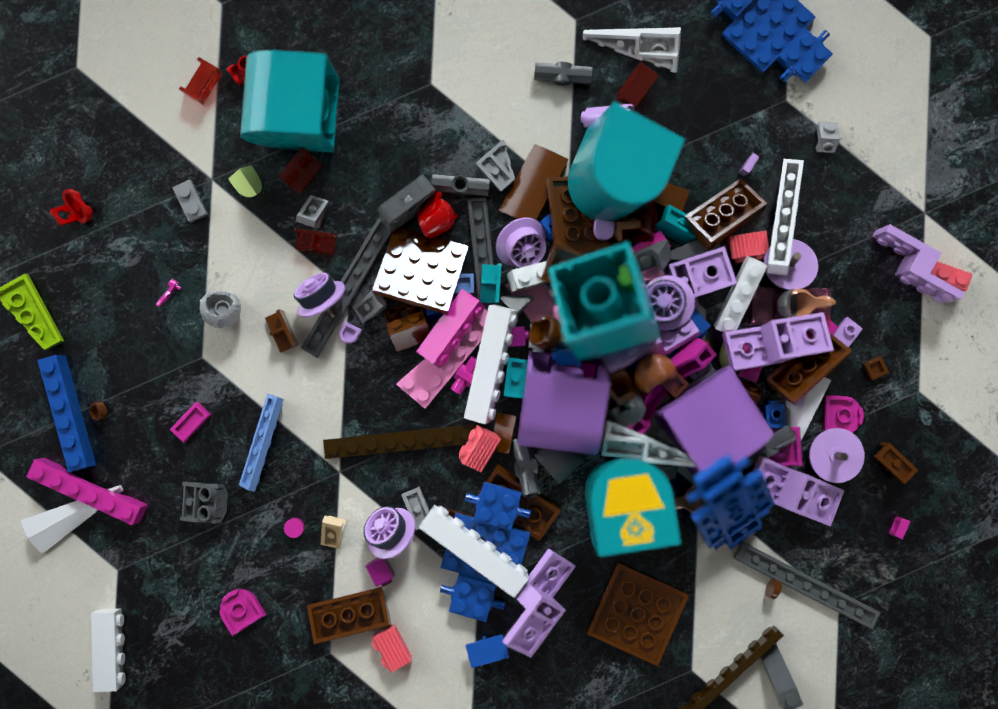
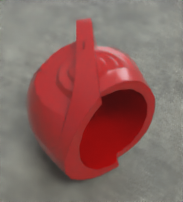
M438 192L434 197H431L417 213L420 227L427 238H433L448 231L458 217L451 205L440 198L442 192Z

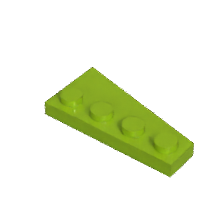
M23 274L0 287V301L3 303L2 305L16 317L15 319L28 330V333L44 350H49L64 341L28 274Z

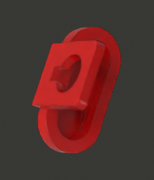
M73 189L63 191L62 197L66 205L50 210V214L60 226L75 221L86 223L93 216L91 207L86 206L80 193ZM58 212H69L70 215L68 219H62L58 216Z

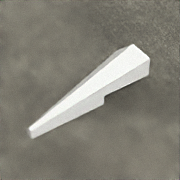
M681 28L584 30L583 40L588 39L597 42L599 46H608L621 54L641 61L646 60L654 63L657 67L662 66L671 69V72H677Z
M823 378L795 405L788 400L785 403L786 424L790 427H800L801 440L831 381L828 378Z
M606 421L601 443L602 456L629 457L641 459L647 463L697 467L689 454L611 421Z
M121 485L108 489L119 494L123 492ZM77 500L21 520L27 539L40 553H44L98 510Z

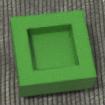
M627 266L619 267L621 275L618 278L621 287L626 286L628 293L636 291Z

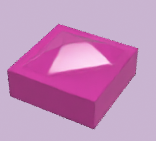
M762 367L739 370L737 376L756 383Z
M896 517L889 534L903 539L910 521Z

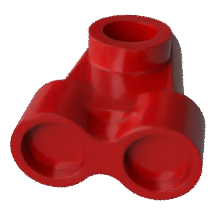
M247 56L240 57L238 64L235 66L232 64L226 69L240 87L245 82Z

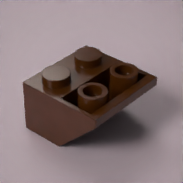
M406 303L384 311L389 336L397 352L423 343L431 332L422 307Z

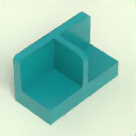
M670 204L665 207L662 220L653 227L655 231L659 232L661 230L663 235L681 245H686L697 238L684 219L687 214Z
M482 264L481 303L499 304L502 264Z
M508 358L504 396L523 398L528 360Z

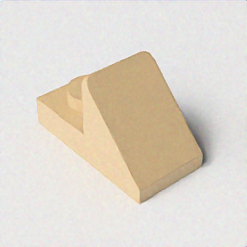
M324 516L321 545L340 548L346 524L345 519Z

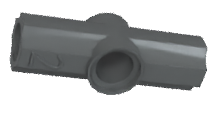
M535 62L534 80L550 81L563 86L570 85L571 83L591 85L592 67L574 66L569 62H556L555 64Z
M433 174L431 185L436 189V192L452 193L459 196L474 195L488 197L490 180L467 178L462 175L446 176ZM458 182L466 184L462 190L457 189L455 186Z
M787 425L775 432L768 442L746 457L750 464L745 466V468L755 464L758 456L768 458L779 452V449L797 440L792 428Z
M515 439L511 442L515 457L514 471L515 475L519 477L523 497L531 498L538 496L540 488L537 479V461L532 457L531 447L517 445L518 439Z

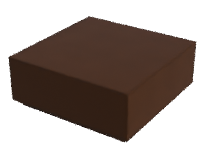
M877 356L862 364L870 381H874L889 373L881 356Z

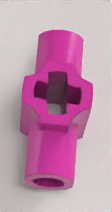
M473 356L470 357L466 365L462 364L454 376L456 380L451 389L460 395L467 386L471 387L477 361Z

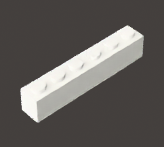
M784 159L767 270L769 274L786 276L788 274L804 162L802 160Z
M489 305L465 410V419L487 424L495 418V403L500 397L499 386L503 382L505 375L503 368L509 358L507 351L508 346L513 341V334L511 333L517 323V310L498 305Z
M434 505L421 522L419 528L514 598L528 580L527 569L520 564L516 565L513 563L511 557L506 553L502 552L501 554L498 552L495 545L491 542L483 541L475 530H469L464 527L465 524L460 519L452 518L448 515L449 512L444 507Z

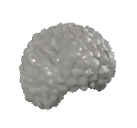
M212 291L200 299L199 309L205 323L221 329L230 327L239 320L241 304L235 294L226 291Z

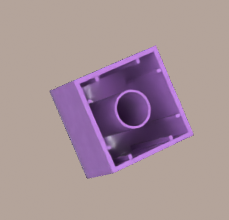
M529 350L517 445L597 455L602 438L610 388L608 370L602 359L593 358L587 360L588 362L597 363L593 380L583 378V370L577 368L576 365L567 367L557 365V362L552 360V353L532 352V350Z
M730 365L717 370L715 374L681 393L677 398L672 397L658 406L653 414L661 429L672 438L680 451L689 454L697 466H686L693 477L727 454L734 463L738 462L744 456L747 457L762 447L774 434Z

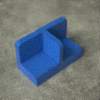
M502 634L490 638L483 636V640L466 644L471 668L509 658V651L507 645L503 642L504 637Z

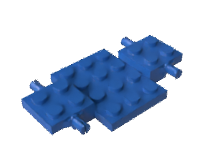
M715 0L718 5L710 12L716 18L723 11L733 20L730 26L722 33V36L761 73L776 60L786 70L780 76L781 80L784 78L783 82H786L794 75L806 83L833 55L823 43L830 36V33L826 34L827 30H824L818 37H815L806 29L816 16L798 0Z
M727 454L723 458L716 460L707 469L700 471L693 478L697 485V490L687 496L688 500L693 503L702 496L708 504L698 508L691 517L709 549L713 547L717 550L724 544L730 550L762 529L761 519L770 514L768 509L775 505L765 477L759 469L748 474L743 479L740 470L750 464L745 456L734 463Z
M484 482L482 491L478 496L466 494L465 501L476 504L475 516L471 517L455 512L454 518L460 519L467 529L475 530L483 541H489L494 544L498 552L501 554L504 552L509 555L513 563L522 565L530 531L512 526L517 515L529 519L531 510L520 508L521 491ZM446 548L441 568L459 573L453 588L441 586L440 593L451 595L449 612L486 622L492 607L503 610L505 602L494 599L496 584Z

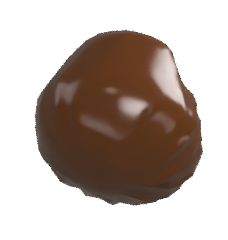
M551 316L534 321L530 328V343L543 350L555 348L562 339L560 322Z

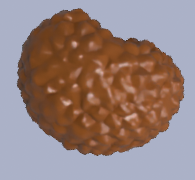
M660 354L646 356L638 362L634 371L636 387L646 394H651L654 387L660 385L666 379L675 378L676 370L674 363L669 358Z

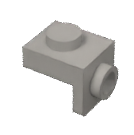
M818 122L816 127L818 134L816 151L834 153L840 141L838 123Z

